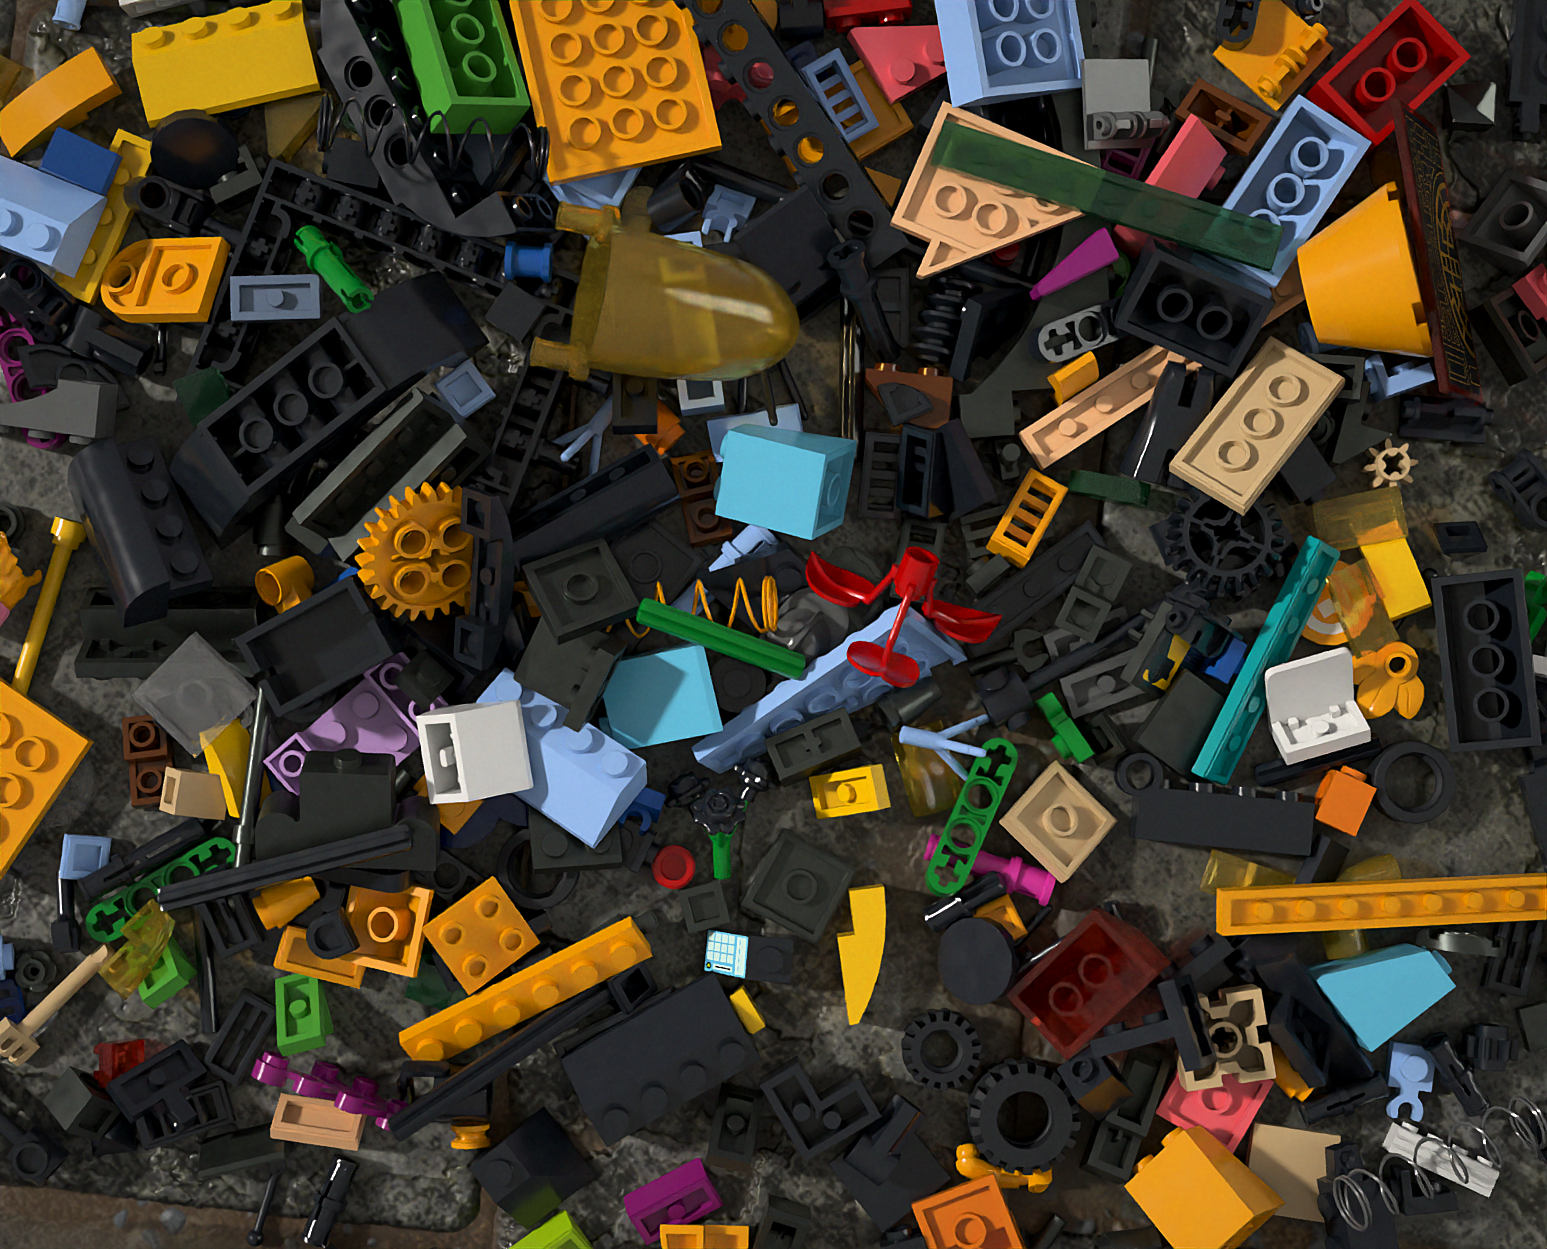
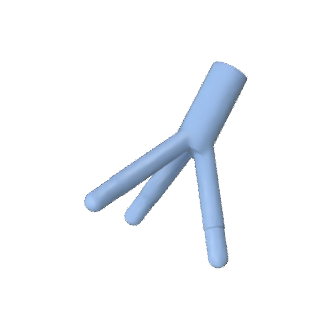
M613 394L609 396L589 423L551 441L564 445L575 440L560 456L561 461L567 462L593 436L588 476L598 471L602 435L612 422Z
M983 714L938 733L903 726L900 731L899 742L934 750L966 781L969 773L946 749L977 757H985L986 750L947 739L988 722L989 717L987 714Z

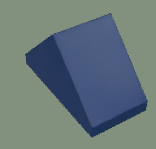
M58 127L50 139L37 170L106 197L123 157Z

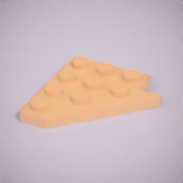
M943 101L890 226L930 243L916 274V277L922 280L1085 216L1089 212L1106 171L961 108H952V104Z

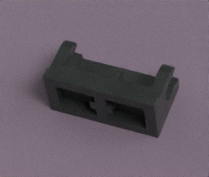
M845 706L764 740L784 788L864 755Z

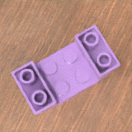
M401 652L366 671L363 674L366 677L304 732H296L263 762L288 791L300 796L299 776L305 755L311 750L338 751L351 748L364 753H389L394 755L397 768L421 747L416 716L442 706H449V704L439 695L423 711L392 682L395 676L411 661L404 652Z

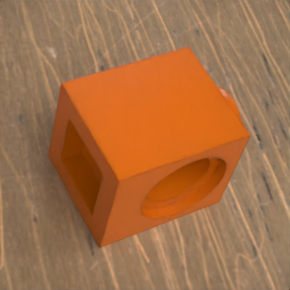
M1342 766L1340 772L1328 769L1312 803H1315L1313 820L1343 834L1356 837L1377 788L1365 783L1367 775L1350 767Z

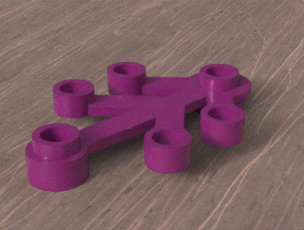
M265 1050L263 1057L257 1058L251 1073L253 1078L276 1087H285L287 1079L294 1080L292 1090L311 1098L334 1100L335 1107L351 1114L377 1117L375 1124L389 1132L388 1119L410 1105L394 1098H389L386 1101L377 1094L380 1084L363 1076H355L351 1088L336 1078L339 1068L321 1060H315L310 1074H306L288 1066L290 1058L287 1056L283 1057L278 1052Z

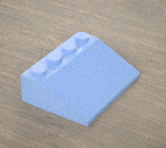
M934 0L952 108L989 105L1082 89L1081 59H1085L1075 0Z

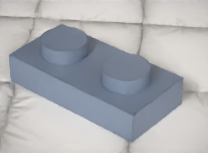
M320 275L230 276L231 321L233 323L323 321L322 277Z

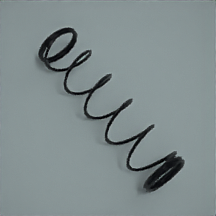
M324 94L322 96L317 127L318 152H329L348 105L351 102H355L361 123L364 153L367 159L372 158L385 122L391 111L395 108L399 110L402 118L407 160L410 165H413L416 161L430 122L435 115H440L445 126L449 165L452 171H455L458 166L465 143L473 126L477 121H482L487 131L491 171L494 177L498 175L510 140L519 127L525 128L531 148V180L533 183L537 182L540 184L545 177L550 151V132L547 126L538 127L533 141L530 129L525 123L517 124L509 133L495 167L491 130L483 117H477L467 128L456 159L453 161L449 125L441 110H436L427 119L411 159L407 121L403 110L398 104H393L386 111L369 152L364 115L361 105L356 98H350L344 104L331 134L333 96L331 94Z

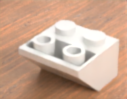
M520 700L442 706L416 716L430 804L469 802L534 787Z

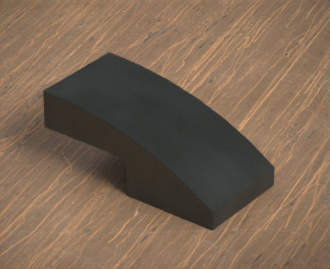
M1094 543L1054 625L1088 642L1094 643L1134 561Z

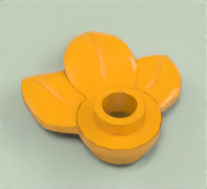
M1391 641L1382 645L1377 652L1361 651L1352 656L1353 684L1359 685L1356 704L1365 720L1381 717L1390 712L1393 707L1407 719H1412L1418 713L1423 703L1425 688L1416 675L1419 667L1418 655L1410 645L1402 641ZM1394 657L1404 658V666L1400 670L1394 671L1389 667L1390 661Z

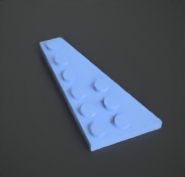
M901 604L885 610L880 618L869 626L849 635L844 643L828 654L814 659L809 664V667L803 671L799 679H790L779 683L773 692L757 703L743 708L738 716L722 726L723 731L706 734L703 740L691 747L697 762L721 774L731 769L734 764L746 762L751 756L755 758L766 753L768 750L764 742L765 739L844 706L847 713L850 714L882 699V693L894 690V686L885 682L881 677H873L856 669L848 661L846 652L849 645L856 641H867L885 648ZM909 606L892 652L909 656L916 661L920 669L917 682L932 676L930 668L951 659L953 665L967 660L962 647L957 642L937 630L931 622Z

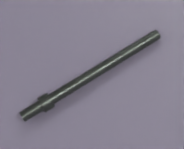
M266 617V621L270 620L273 617ZM274 667L260 672L258 682L277 675ZM257 684L239 825H234L232 843L236 844L233 868L251 864L255 846V828L258 819L265 767L263 761L266 759L272 707L259 684Z

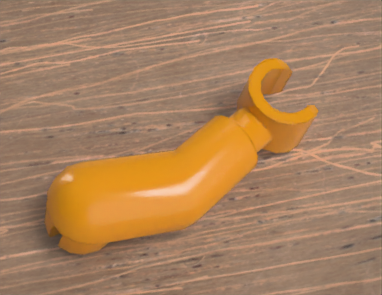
M963 1144L957 1147L956 1156L958 1160L955 1162L957 1170L960 1174L972 1180L995 1172L1000 1188L1019 1189L1021 1185H1028V1190L1032 1193L1044 1192L1052 1182V1167L1043 1173L1040 1168L1033 1170V1175H1023L1018 1170H1015L1014 1174L1005 1172L1003 1167H995L993 1164L979 1159L980 1150L975 1144Z

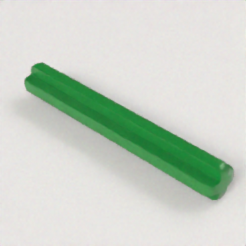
M644 598L637 610L636 621L638 623L793 680L799 679L804 671L806 662L802 654L658 601Z

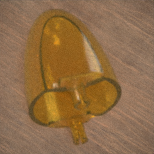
M560 201L555 229L571 231L590 237L577 287L570 344L535 337L530 354L531 366L537 365L568 371L569 376L574 380L584 382L587 381L590 368L645 377L695 381H731L763 372L785 358L796 344L800 329L796 307L782 286L762 268L700 246L621 225L620 210L615 205L605 204L600 209Z

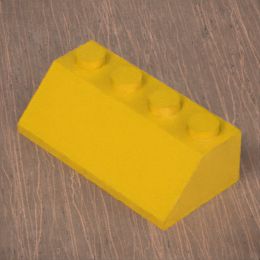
M272 0L266 4L248 8L237 7L226 13L203 18L192 17L181 23L163 27H148L141 32L132 33V62L150 128L156 127L162 118L176 111L198 109L206 111V115H211L321 90L316 37L303 0Z

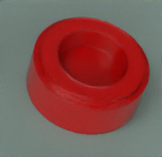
M668 845L662 848L656 854L652 863V872L659 884L669 889H678L686 886L692 880L696 871V862L693 854L687 848L680 845Z

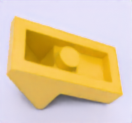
M882 764L864 765L809 777L817 820L891 807Z

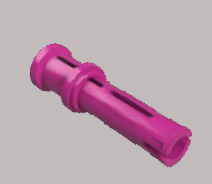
M931 833L923 857L924 860H931L941 836ZM953 841V843L960 848L970 847ZM944 848L942 849V854L950 855L946 866L953 869L958 859L966 864V858L955 857ZM979 850L969 873L970 875L981 877L990 871L999 872L1007 884V891L1005 893L1011 895L1015 891L1038 899L1039 904L1043 906L1048 904L1056 878L1049 871L1023 863L1022 857L1011 856L1010 859H1006Z

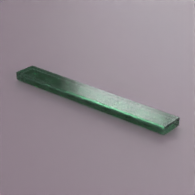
M944 120L930 164L946 171L1267 272L1272 270L1285 229L1283 226L947 120Z

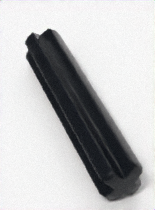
M1371 732V741L1290 765L1286 764L1283 757L1254 766V775L1260 787H1268L1377 756L1382 753V745L1377 733Z

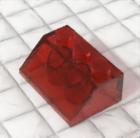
M1096 907L1026 974L1006 996L1067 1061L1171 962L1139 929Z

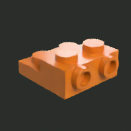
M995 1172L922 1198L911 1204L928 1249H1027L1012 1210L1010 1211Z

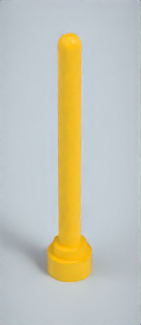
M55 516L50 533L54 534L52 543L56 545L11 683L12 686L27 695L72 551L73 549L78 550L80 542L85 543L87 537L82 523Z

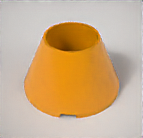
M1396 181L1383 185L1297 248L1299 269L1311 321L1319 343L1429 358L1436 356L1435 346L1432 344L1431 339L1433 334L1415 252L1406 225V216Z

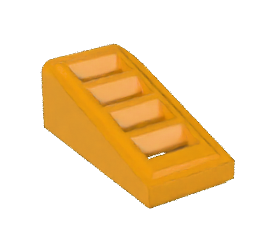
M1030 468L986 545V549L996 555L1000 553L1006 561L1023 569L1056 513L1068 488ZM1032 487L1051 498L1050 505L1027 492L1028 489ZM1022 502L1043 514L1042 519L1020 508V503ZM1013 518L1035 530L1033 535L1010 523L1011 519ZM1003 534H1005V535H1007V536L1013 538L1014 540H1016V541H1018L1019 543L1025 545L1026 547H1023L1022 545H1020V544L1014 542L1013 540L1007 538V537L1004 536Z

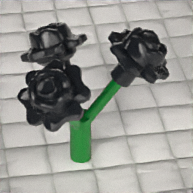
M751 756L745 764L737 763L733 765V770L739 775V779L743 783L738 794L739 797L735 796L730 788H723L720 791L709 788L705 793L704 787L711 782L710 779L703 777L699 780L693 771H690L688 774L679 775L668 785L669 797L664 802L666 807L687 808L694 818L695 824L703 826L713 843L714 877L717 879H728L731 877L730 840L738 824L745 822V810L749 802L754 803L759 792H766L769 789L779 790L781 786L774 781L776 776L775 767L766 760Z

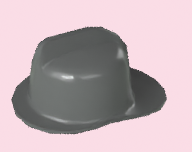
M810 586L797 590L778 610L776 631L761 633L759 639L804 655L806 662L805 670L814 659L824 656L840 646L848 632L849 614L847 607L821 598ZM767 670L771 675L782 681L791 679Z

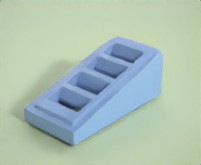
M839 48L831 50L799 69L848 143L880 126ZM832 66L836 74L819 83L815 76ZM842 82L845 89L827 99L823 91ZM851 97L854 104L835 114L832 107ZM860 112L863 119L844 130L840 122Z

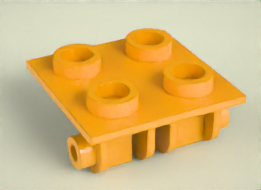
M1261 0L1251 42L1245 48L1234 51L1225 49L1220 45L1212 55L1276 112L1334 48L1325 40L1329 33L1320 23H1315L1312 27L1309 26L1300 17L1296 16L1281 0ZM1240 24L1230 34L1231 36H1238L1239 31L1243 30L1240 28Z
M494 876L490 877L421 928L468 995H471L541 943Z

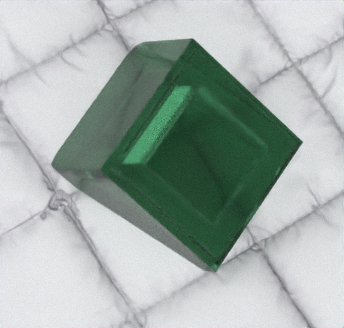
M210 367L173 381L175 390L194 427H197L199 422L231 398L222 372L216 367Z

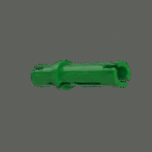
M307 225L300 228L296 233L300 239L294 238V243L299 251L306 256L307 265L313 273L318 276L319 274L322 275L350 312L356 314L370 308L372 304L364 300L367 298L374 301L372 291L362 283L361 279L344 262L342 251L337 245L331 241L329 244L315 226ZM362 301H364V303H363L362 306H359V307L356 306L357 304H359V303H361Z

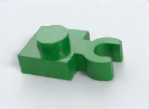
M1048 692L1034 701L1051 725V729L1056 736L1050 740L1064 760L1071 757L1074 763H1081L1094 754L1052 692Z

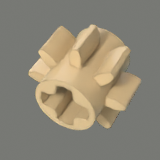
M1387 438L1380 443L1381 452L1372 447L1364 451L1370 460L1368 465L1360 468L1359 471L1368 473L1372 479L1369 484L1370 489L1380 484H1385L1387 493L1391 494L1397 490V480L1405 485L1413 482L1412 477L1407 473L1410 467L1418 464V460H1410L1406 453L1409 446L1407 443L1397 448H1392V442ZM1391 458L1394 461L1391 465V469L1394 472L1387 475L1383 471L1386 468V463L1383 460Z

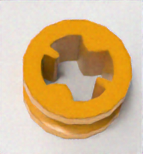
M460 1121L450 1125L451 1131L455 1132L456 1135L455 1139L451 1141L452 1148L477 1149L488 1147L491 1144L490 1138H487L485 1134L486 1130L490 1129V1122Z

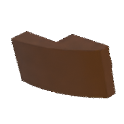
M712 449L670 458L677 489L683 500L681 505L692 549L734 539L730 519L715 515L717 501L714 499L713 493L719 474Z
M153 714L122 718L124 761L129 764L131 806L136 810L160 807L166 767L176 768L172 737L153 722Z

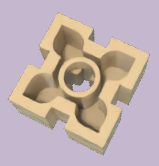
M1249 984L1218 989L1219 1001L1212 1002L1208 1001L1206 995L1201 992L1197 993L1210 1036L1215 1034L1217 1028L1221 1027L1224 1031L1229 1032V1039H1223L1224 1046L1218 1047L1213 1042L1218 1058L1217 1062L1190 1072H1185L1179 1050H1174L1180 1085L1187 1092L1223 1086L1221 1075L1231 1073L1232 1077L1240 1083L1276 1078L1271 1043L1262 1036L1258 1037L1256 1026L1267 1024L1261 988Z

